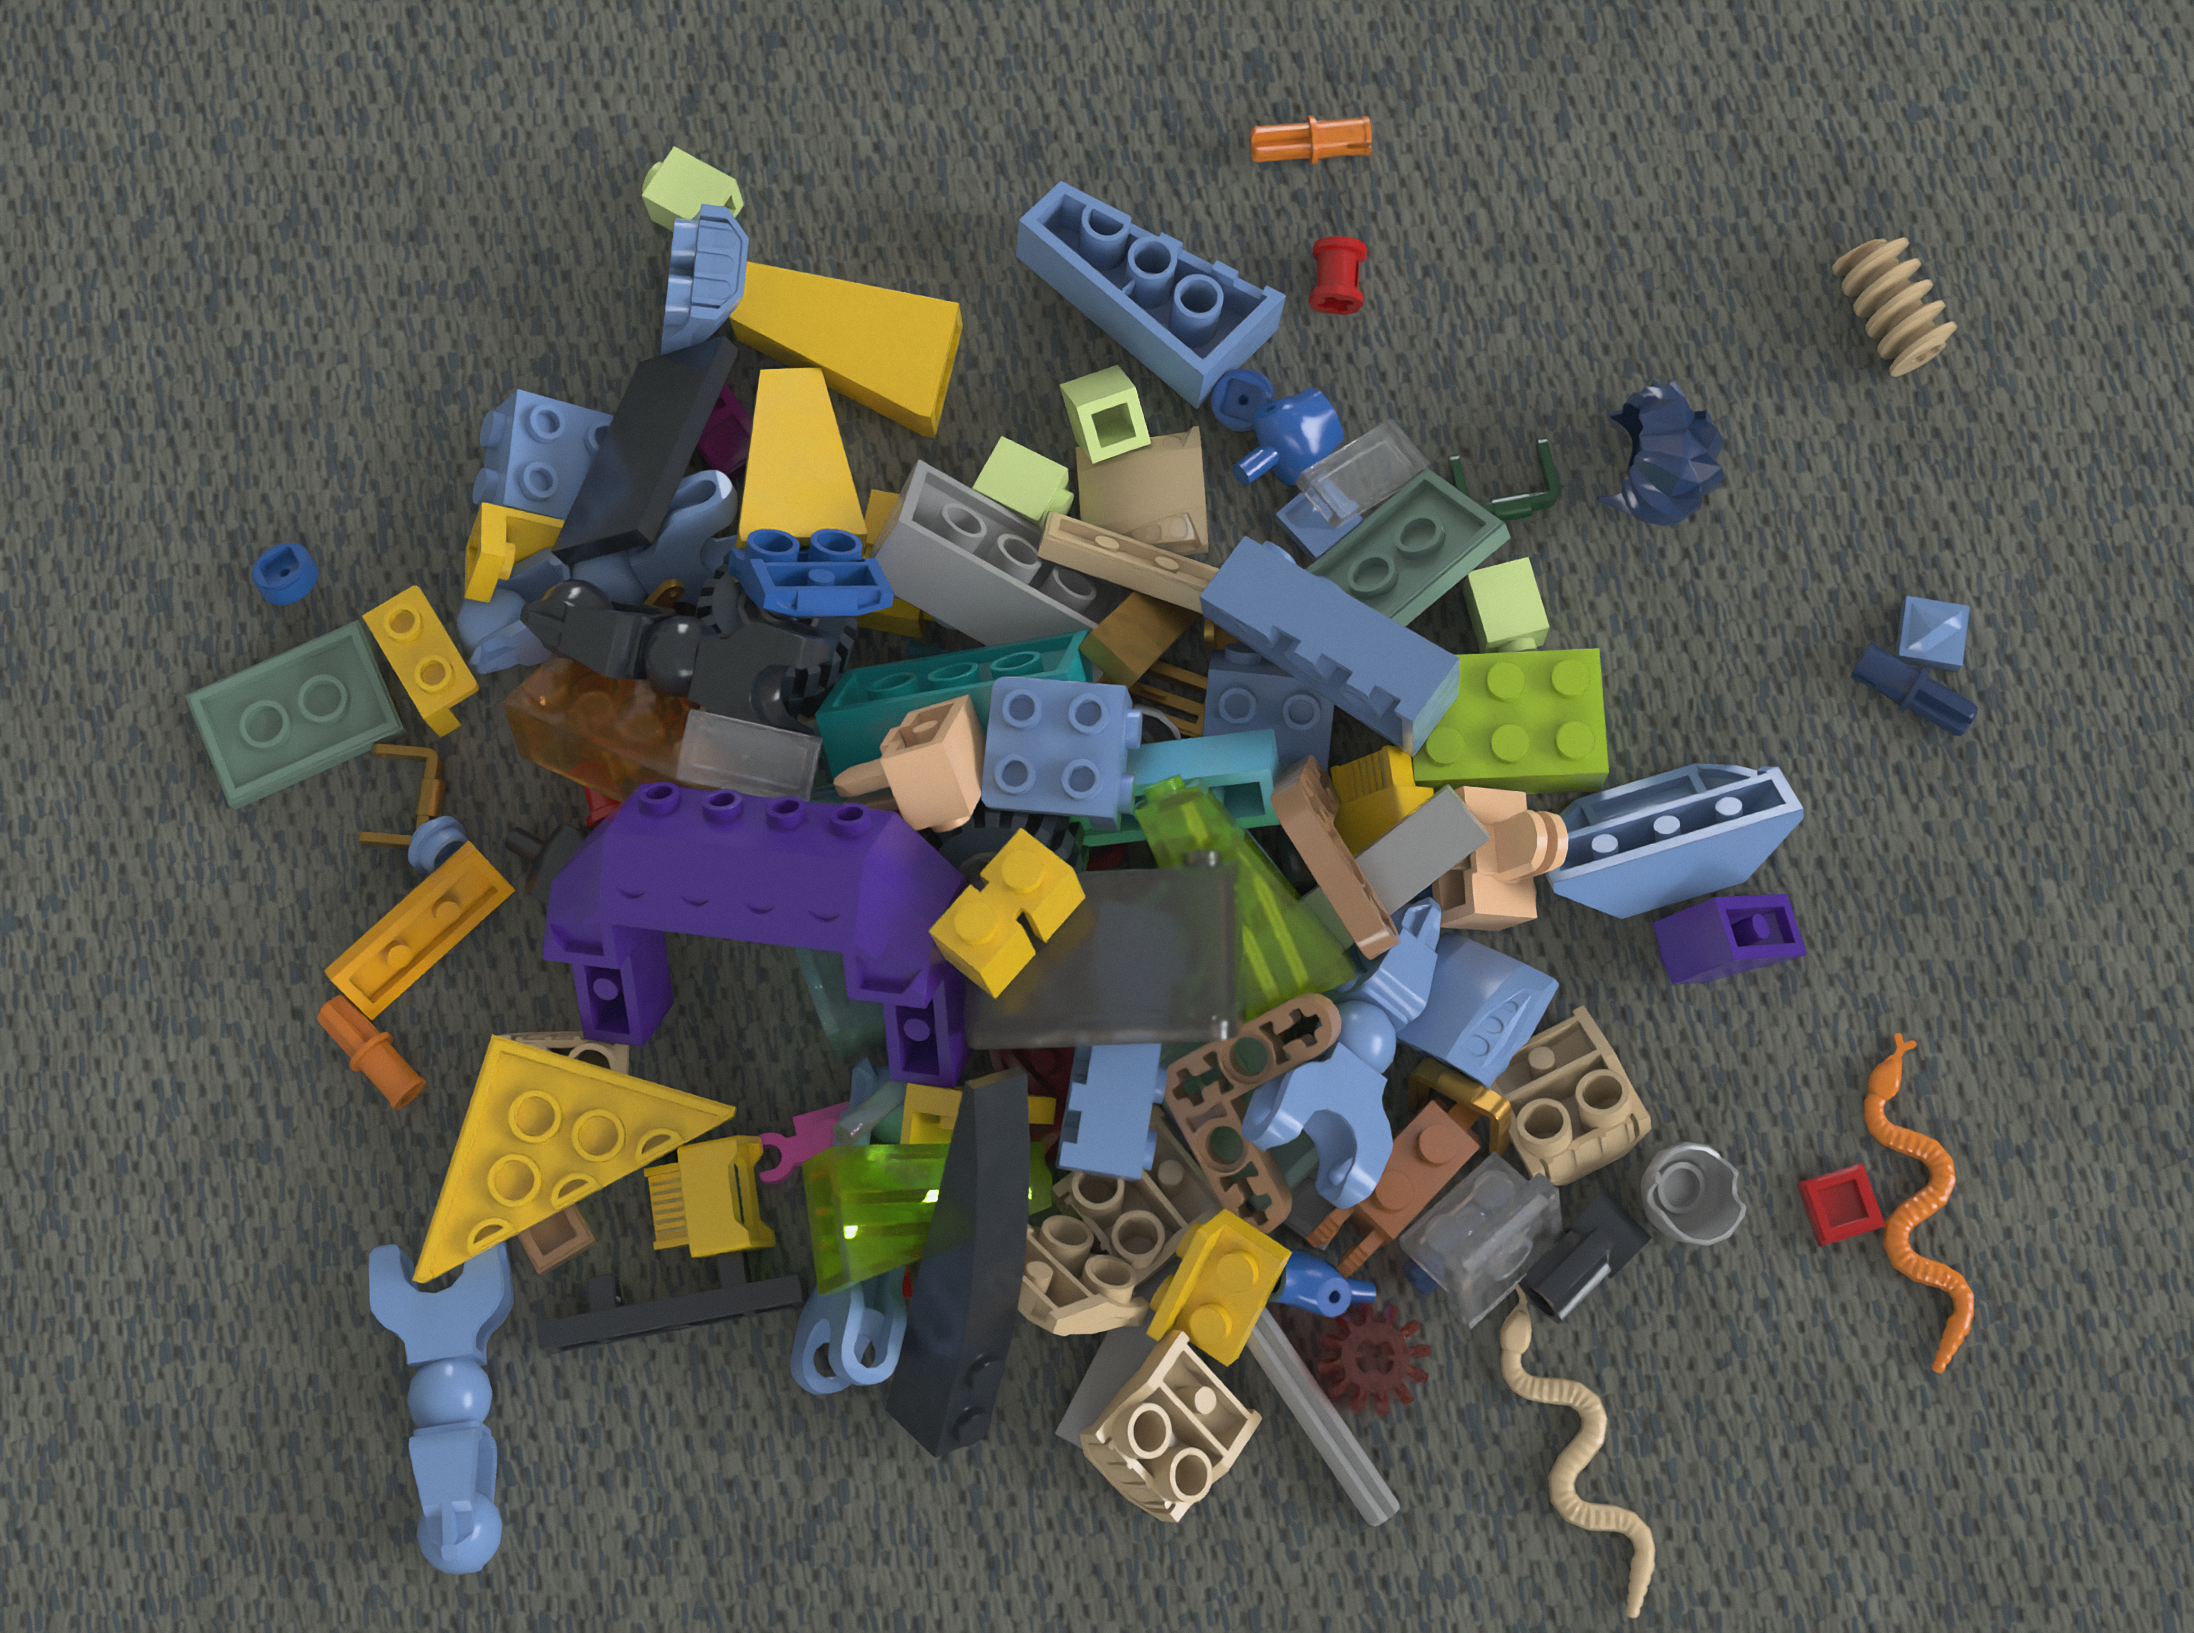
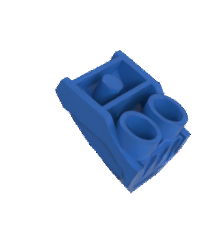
M760 529L748 535L746 551L744 548H731L728 565L729 574L741 583L749 598L756 603L758 608L780 618H849L892 606L894 591L877 558H864L861 556L862 542L850 532L839 529L818 530L811 535L809 549L799 550V541L791 534L775 529Z

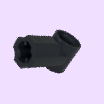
M1605 1190L1562 1231L1566 1236L1551 1251L1548 1250L1517 1283L1523 1290L1527 1301L1541 1315L1547 1316L1557 1324L1563 1321L1606 1276L1611 1279L1652 1238Z

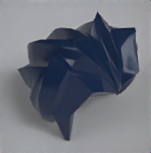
M1653 379L1651 387L1645 386L1641 392H1633L1624 403L1623 409L1610 412V418L1622 425L1632 440V452L1627 465L1630 477L1622 479V492L1611 496H1598V501L1627 513L1642 522L1666 526L1681 522L1698 511L1702 505V496L1720 487L1724 473L1722 466L1715 460L1724 443L1718 428L1712 424V418L1707 410L1693 411L1690 408L1676 379L1668 383L1664 388Z

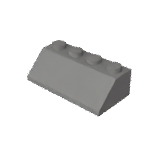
M919 459L904 484L869 558H877L894 591V599L907 601L930 614L941 626L951 630H959L986 646L1089 629V633H1091L1134 592L1133 589L1037 557L1042 528ZM1092 662L1093 683H1097L1103 672Z

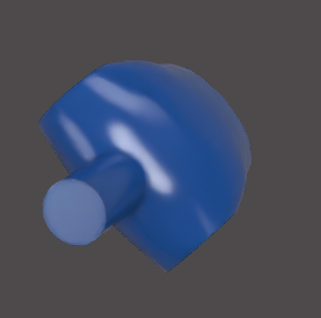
M1307 388L1299 394L1285 396L1260 407L1253 414V425L1260 446L1232 466V471L1236 479L1245 486L1270 469L1287 486L1296 485L1311 478L1344 440L1339 418L1328 399L1320 391Z
M1287 1248L1292 1254L1268 1299V1302L1284 1303L1322 1316L1335 1317L1344 1313L1349 1305L1372 1306L1376 1297V1287L1372 1281L1346 1279L1332 1263L1314 1253L1302 1249Z

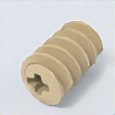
M1905 237L1888 242L1884 238L1866 242L1839 258L1831 270L1838 277L1846 276L1842 282L1843 293L1848 297H1858L1854 303L1853 310L1855 314L1861 318H1870L1865 328L1867 335L1873 339L1883 338L1878 345L1877 352L1885 360L1895 359L1889 370L1890 375L1894 377L1904 375L1937 356L1946 346L1945 341L1958 327L1955 322L1940 325L1934 324L1933 319L1945 308V304L1942 300L1927 304L1922 303L1921 298L1933 287V283L1930 279L1911 284L1909 277L1921 266V262L1919 259L1914 258L1899 263L1896 257L1909 245V241Z

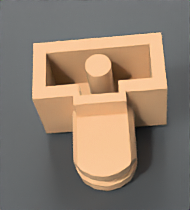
M964 695L909 711L900 726L890 729L879 747L882 753L881 758L852 766L834 779L833 784L838 795L842 798L849 797L844 804L859 803L867 806L869 809L886 811L899 809L903 820L915 831L931 827L933 832L939 833L963 825L970 819L981 797L986 749V736L970 695Z
M1469 786L1455 789L1456 794L1487 830L1490 837L1483 845L1432 883L1433 899L1441 905L1440 927L1500 931L1536 919V885L1533 877L1563 865L1568 851V833L1562 818L1557 814L1547 811L1535 812L1527 810L1526 792Z

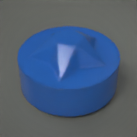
M1237 369L1223 375L1215 384L1211 396L1212 410L1217 420L1226 428L1240 432L1255 430L1253 425L1254 412L1260 407L1276 401L1275 390L1269 379L1260 372L1250 369Z
M283 543L268 549L259 557L252 570V582L269 603L287 605L300 600L312 590L317 582L319 569L316 562L302 545Z

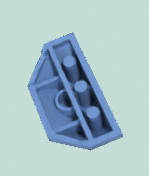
M1691 764L1573 800L1559 814L1566 825L1568 833V851L1565 862L1558 868L1545 873L1554 893L1617 918H1628L1744 883L1804 818L1803 807L1779 767L1761 766L1757 771L1738 765Z

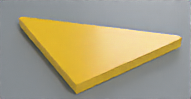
M492 1034L412 1281L427 1283L733 1119L737 1108Z

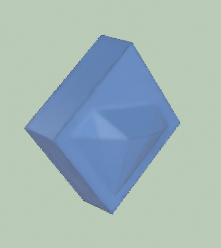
M1323 475L1275 514V522L1313 563L1364 521Z
M1906 596L1901 606L1895 657L1906 664L1958 672L1963 666L1970 606Z

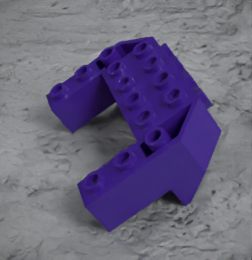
M669 782L642 783L590 832L551 882L542 946L544 960L572 963L584 1039L639 1047L646 1045L674 1004L664 931L843 953L847 999L877 1002L883 1005L890 1080L954 1089L978 1044L973 981L944 958L929 933L933 925L966 890L965 877L895 811L869 809L867 806L859 803L832 805L805 802L803 799L795 796L769 798L742 795L732 789L706 791L679 788Z

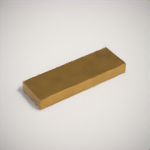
M1135 590L1083 640L1078 648L1116 685H1123L1129 689L1202 613Z

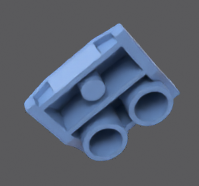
M702 204L699 212L691 220L675 218L661 355L705 342L737 308L744 295L749 238L727 207Z
M1446 931L1438 939L1435 948L1438 956L1426 1007L1417 1018L1407 1023L1404 1029L1395 1032L1396 1044L1401 1047L1403 1044L1409 1046L1422 1057L1430 1056L1448 1068L1458 1069L1468 1078L1490 1089L1495 1079L1506 1070L1510 1059L1529 1041L1560 984L1554 978L1521 961L1471 939Z

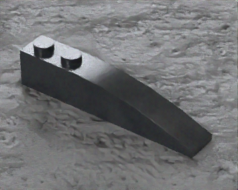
M1019 1066L965 1082L907 1318L899 1359L895 1367L885 1408L934 1458L961 1447L972 1446L981 1439L986 1438L987 1431L991 1425V1416L999 1385L1005 1372V1363L1014 1332L1024 1272L1029 1216L1030 1175L1027 1073Z

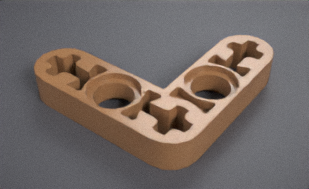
M1310 754L1282 771L1270 796V801L1278 820L1361 952L1371 960L1401 943L1400 937L1390 915L1333 825L1340 805V798L1323 766Z
M1308 992L1286 1001L1177 1059L1166 1070L1168 1074L1164 1092L1165 1100L1221 1206L1264 1234L1270 1233L1287 1219L1292 1209V1195L1269 1148L1262 1152L1241 1134L1247 1107L1240 1095L1319 1055L1336 1042L1341 1032V1017L1338 1008L1330 999L1318 993ZM1299 1008L1306 1017L1316 1014L1320 1018L1322 1026L1314 1032L1317 1042H1315L1310 1034H1304L1283 1046L1282 1039L1278 1033L1299 1022L1301 1019ZM1269 1021L1273 1023V1028L1269 1026ZM1252 1037L1262 1043L1267 1052V1064L1263 1071L1258 1073L1249 1072L1240 1066L1235 1056V1048L1239 1039ZM1285 1052H1287L1291 1056V1058H1286ZM1219 1064L1220 1070L1224 1074L1223 1077L1204 1087L1201 1091L1202 1096L1198 1092L1187 1094L1182 1083L1189 1079V1072L1193 1076H1197ZM1229 1081L1234 1085V1088L1230 1087ZM1216 1127H1231L1241 1136L1243 1152L1238 1160H1225L1214 1151L1211 1138ZM1253 1162L1257 1171L1246 1178L1244 1176L1233 1184L1229 1175L1237 1174ZM1252 1190L1256 1195L1267 1193L1270 1196L1273 1204L1265 1210L1266 1216L1261 1210L1251 1213L1247 1208L1246 1201L1253 1196Z

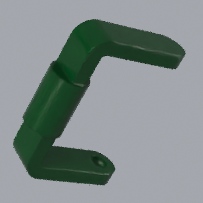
M1546 437L1536 439V449L1546 491L1531 494L1523 492L1491 498L1489 502L1479 503L1480 506L1504 522L1532 516V511L1547 509L1556 503L1559 485ZM1459 455L1448 456V465L1453 486L1468 496Z

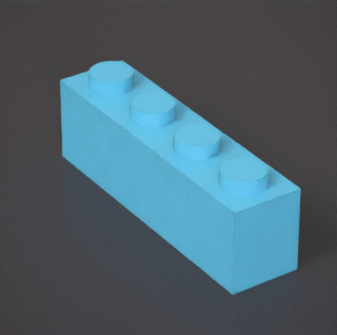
M1273 728L1141 744L1139 749H1128L1126 774L1136 775V793L1133 813L1121 815L1120 832L1093 830L1088 818L1071 816L1069 823L1081 822L1085 831L1082 845L1088 847L1280 825L1281 823L1270 801V796L1281 775Z

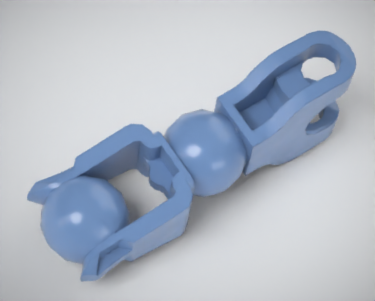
M717 470L701 471L682 478L652 544L565 565L551 553L552 547H547L514 565L507 581L498 579L490 603L466 598L460 603L461 610L458 614L456 633L464 652L471 656L468 663L470 670L474 674H487L517 664L532 666L557 659L558 657L544 648L541 641L520 621V616L524 605L540 600L543 593L556 584L568 579L592 582L605 591L610 599L643 604L647 596H650L664 581L676 578L682 581L685 590L684 594L676 602H687L697 606L698 598L706 579H713L715 569L726 563L729 565L731 548H735L737 535L719 539L711 537L729 526L737 514V492L729 478Z
M1431 897L1414 904L1407 902L1390 915L1400 937L1401 943L1371 960L1361 952L1356 943L1352 944L1345 952L1319 994L1330 999L1338 1008L1341 1017V1032L1336 1042L1319 1055L1298 1065L1297 1068L1287 1074L1279 1075L1257 1086L1242 1123L1241 1134L1262 1152H1265L1267 1148L1288 1143L1298 1137L1303 1129L1314 1141L1320 1159L1315 1188L1319 1195L1340 1210L1348 1209L1370 1196L1380 1180L1392 1151L1391 1127L1382 1103V1095L1387 1079L1381 1074L1394 1060L1396 1049L1395 1032L1404 1029L1407 1023L1417 1018L1426 1007L1438 956L1435 948L1439 939L1441 905ZM1321 1020L1317 1022L1315 1030L1322 1026Z
M867 1057L861 1059L852 1070L849 1107L840 1114L826 1164V1174L829 1181L840 1187V1194L847 1196L838 1205L830 1220L831 1242L837 1253L824 1257L819 1280L799 1317L790 1360L791 1373L796 1383L804 1390L815 1395H826L842 1391L851 1384L867 1386L879 1383L893 1373L898 1363L907 1323L906 1302L902 1295V1283L906 1265L896 1263L906 1254L913 1240V1217L907 1207L918 1204L920 1199L934 1195L939 1190L944 1171L946 1153L910 1151L902 1183L896 1181L889 1172H879L869 1165L867 1157L871 1134L884 1143L900 1144L907 1082L890 1080L889 1064L878 1067L875 1070ZM871 1341L876 1350V1356L873 1364L866 1368L860 1363ZM824 1343H829L828 1361L833 1369V1373L827 1378H824L816 1371L813 1362L816 1349Z
M504 1241L464 1262L463 1273L451 1287L437 1293L420 1292L417 1282L412 1281L414 1276L413 1261L397 1245L376 1246L369 1256L371 1311L386 1329L403 1340L407 1364L417 1371L410 1383L407 1403L412 1420L420 1428L414 1430V1436L409 1438V1452L423 1509L416 1533L420 1551L432 1567L446 1574L463 1575L481 1571L482 1567L493 1557L499 1548L503 1529L499 1510L494 1504L497 1446L494 1438L491 1436V1429L483 1424V1421L489 1414L492 1389L488 1375L480 1366L487 1365V1342L491 1334L504 1323L514 1305V1287L508 1246Z

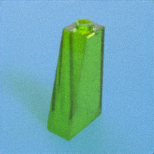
M1177 774L1143 790L1148 800L1139 803L1135 814L1232 1029L1251 1021L1298 995L1308 992L1320 994L1356 978V965L1351 954L1200 777L1184 784L1181 775Z
M1030 1142L1028 1217L1052 1207L1050 1196L1052 1177L1045 1162L1042 1142ZM950 1143L833 1145L802 1162L819 1296L834 1295L922 1260Z

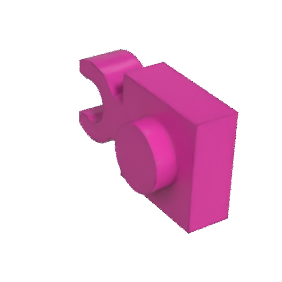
M849 1101L792 1117L796 1136L785 1138L773 1132L758 1135L762 1140L763 1150L773 1147L779 1149L782 1154L778 1167L760 1173L761 1181L764 1184L770 1185L782 1183L790 1178L796 1167L805 1165L810 1182L828 1178L826 1174L827 1160L840 1114L849 1107ZM869 1149L867 1160L869 1165L871 1166L874 1164Z

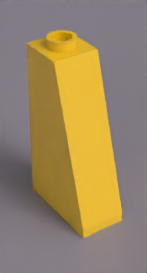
M747 261L744 295L737 308L729 316L738 341L791 368L821 367L827 387L922 436L936 437L963 329L959 303Z
M821 367L760 370L735 548H744L746 551L748 535L753 531L775 529L794 536L799 541V550L809 549L811 535L814 532L822 529H839L857 536L862 542L861 556L864 554L868 533Z

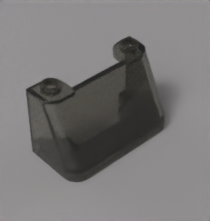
M1198 849L1182 851V863L1173 864L1167 868L1075 872L1085 898L1046 943L1034 934L1024 912L1016 919L1022 925L1036 954L996 999L965 975V1046L971 1049H1016L1220 1041L1239 1036L1247 1021L1239 860L1222 861V850ZM993 859L980 860V871H973L967 875V887L972 885L979 892L986 887L980 873Z

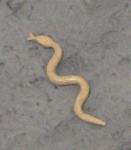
M1516 1282L1514 1287L1520 1297L1519 1304L1505 1318L1499 1336L1502 1349L1500 1357L1502 1376L1512 1391L1527 1400L1570 1406L1578 1411L1581 1418V1429L1559 1454L1548 1476L1550 1500L1566 1522L1590 1531L1624 1533L1632 1541L1635 1554L1630 1564L1631 1571L1629 1574L1630 1583L1628 1585L1629 1594L1627 1596L1626 1615L1630 1618H1637L1640 1614V1607L1644 1602V1596L1648 1590L1647 1586L1651 1581V1574L1655 1569L1654 1559L1656 1550L1651 1529L1633 1511L1616 1505L1589 1503L1583 1501L1576 1494L1574 1483L1578 1474L1604 1444L1608 1417L1600 1397L1581 1382L1564 1378L1532 1376L1523 1369L1521 1355L1530 1344L1532 1329L1529 1311L1526 1307L1528 1301L1523 1290L1517 1284L1518 1282Z

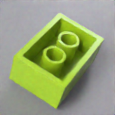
M1599 648L1455 655L1460 658L1458 697L1415 756H1411L1416 786L1433 788L1434 794L1447 784L1453 790L1462 786L1519 791L1526 792V794L1601 790L1609 774Z

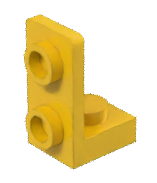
M482 502L466 545L464 598L490 603L498 579L507 581L514 565L544 548H553L565 520Z

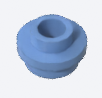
M442 816L420 825L411 838L408 850L409 863L422 874H432L469 840L466 837L464 826L451 816Z

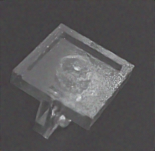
M1494 1151L1399 1237L1401 1249L1447 1291L1451 1313L1471 1330L1518 1286L1517 1283L1526 1275V1272L1548 1250L1551 1251L1564 1238L1559 1189L1540 1172L1528 1182Z

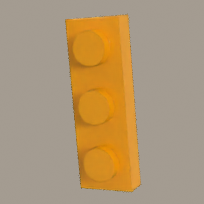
M468 840L328 966L324 972L372 1021L516 890Z

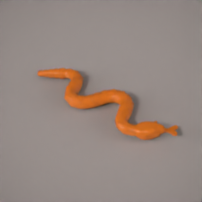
M1896 1033L1894 1035L1895 1053L1882 1063H1879L1869 1076L1867 1082L1868 1094L1864 1100L1863 1118L1868 1128L1867 1130L1878 1142L1895 1151L1923 1161L1929 1169L1930 1178L1928 1184L1902 1202L1885 1221L1883 1247L1895 1269L1913 1281L1947 1292L1953 1300L1954 1311L1946 1322V1328L1943 1331L1939 1349L1936 1351L1935 1360L1932 1363V1370L1934 1372L1943 1373L1946 1365L1950 1363L1952 1356L1957 1352L1958 1346L1963 1343L1964 1337L1968 1335L1971 1329V1322L1974 1317V1294L1963 1275L1946 1264L1917 1254L1909 1244V1234L1913 1228L1947 1204L1956 1184L1953 1159L1937 1140L1920 1132L1892 1124L1884 1114L1886 1101L1894 1097L1900 1088L1902 1079L1901 1057L1904 1052L1914 1049L1917 1045L1914 1040L1904 1043L1902 1034Z

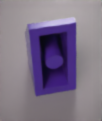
M1787 894L1714 897L1653 923L1659 942V957L1663 966L1668 971L1672 985L1709 982L1807 955Z

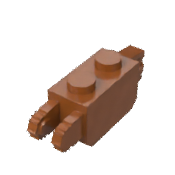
M1439 1097L1430 1101L1415 1112L1392 1135L1393 1147L1378 1184L1370 1196L1344 1210H1340L1329 1203L1333 1208L1305 1239L1317 1249L1320 1245L1327 1244L1339 1231V1226L1345 1220L1354 1227L1363 1237L1339 1258V1263L1336 1266V1269L1347 1279L1375 1250L1394 1240L1480 1148L1477 1142L1481 1138L1470 1127L1482 1114L1457 1101H1454L1449 1107Z

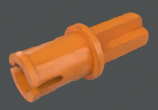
M1314 115L1306 116L1304 123L1255 126L1249 134V150L1251 158L1255 162L1308 159L1309 164L1312 165L1317 164L1318 158L1369 156L1372 151L1371 145H1367V143H1372L1371 123L1368 116L1316 121Z
M339 994L320 1008L317 1020L351 1058L349 1067L354 1072L362 1070L388 1099L394 1110H400L407 1106L427 1086L426 1080L420 1077L391 1045L393 1042L392 1035L389 1032L380 1033L346 995Z

